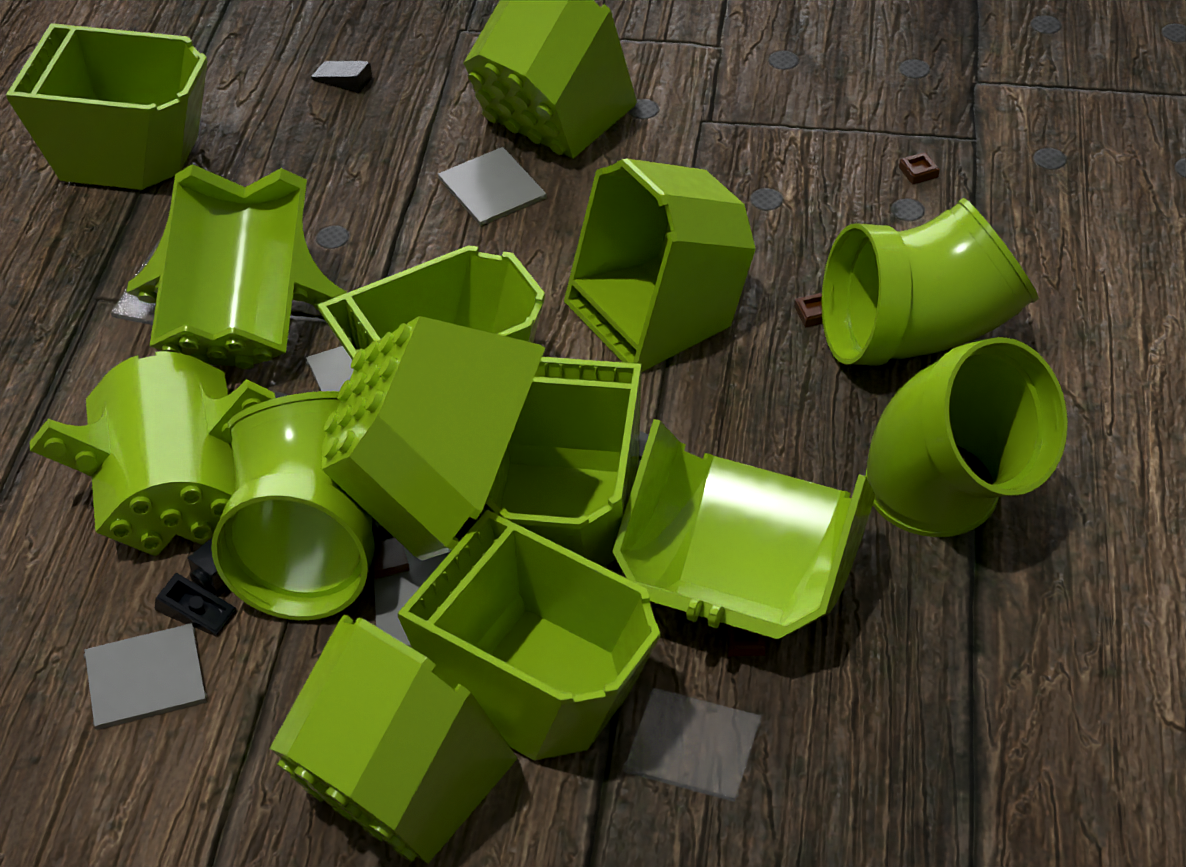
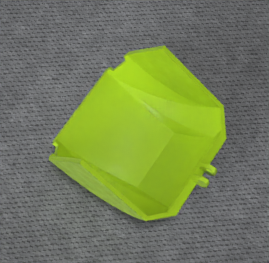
M653 419L612 551L625 577L647 588L651 602L687 612L686 619L696 622L699 616L708 619V625L713 628H718L721 622L771 638L780 639L828 615L837 603L845 586L875 499L874 491L867 477L858 475L852 498H850L851 493L724 459L709 453H704V457L701 458L684 451L686 444L680 442L660 420Z

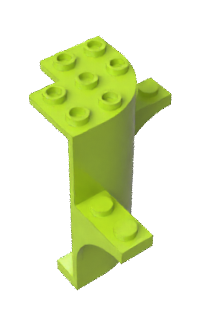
M193 164L175 174L170 212L162 238L147 265L137 276L128 281L127 293L138 297V300L141 302L156 303L150 347L161 351L186 354L207 364L251 369L254 367V364L271 361L272 358L286 353L292 300L304 301L314 305V308L318 310V304L347 293V291L332 283L320 271L306 245L303 232V209L307 179L280 168L244 187Z
M167 351L155 352L156 356L141 359L137 355L112 368L86 398L88 425H68L48 418L30 441V451L92 477L96 533L153 556L158 555L175 535L201 545L213 537L226 503L235 493V466L231 446L232 436L228 430V422L238 412L255 404L276 398L274 392L247 379L228 395L224 371L192 356Z

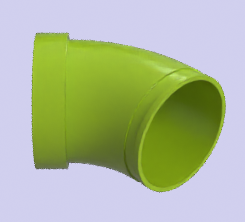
M962 198L954 207L945 210L934 219L904 231H896L887 225L854 223L845 227L837 236L826 263L822 286V320L828 346L839 362L849 365L879 366L887 363L890 359L925 356L952 349L975 340L1018 315L1027 305L1036 302L1039 296L1030 279L995 230L968 200Z
M1003 337L990 338L960 345L950 350L939 361L921 370L896 392L880 416L869 449L865 476L874 491L873 507L877 512L896 527L910 533L928 537H949L966 533L984 523L995 510L999 497L1025 494L1041 486L1052 475L1060 462L1066 444L1068 425L1066 403L1062 389L1054 372L1044 358L1030 346L1018 340ZM956 445L971 452L986 466L992 477V485L983 481L969 468Z
M339 391L307 392L271 399L238 412L228 422V430L232 436L231 446L235 466V493L226 503L215 528L211 546L212 557L221 579L237 597L253 608L275 617L290 620H315L329 617L344 610L357 599L363 590L374 557L375 540L372 531L374 518L322 470V443L327 434L324 431V425L333 411L336 412L340 404V400L337 399Z

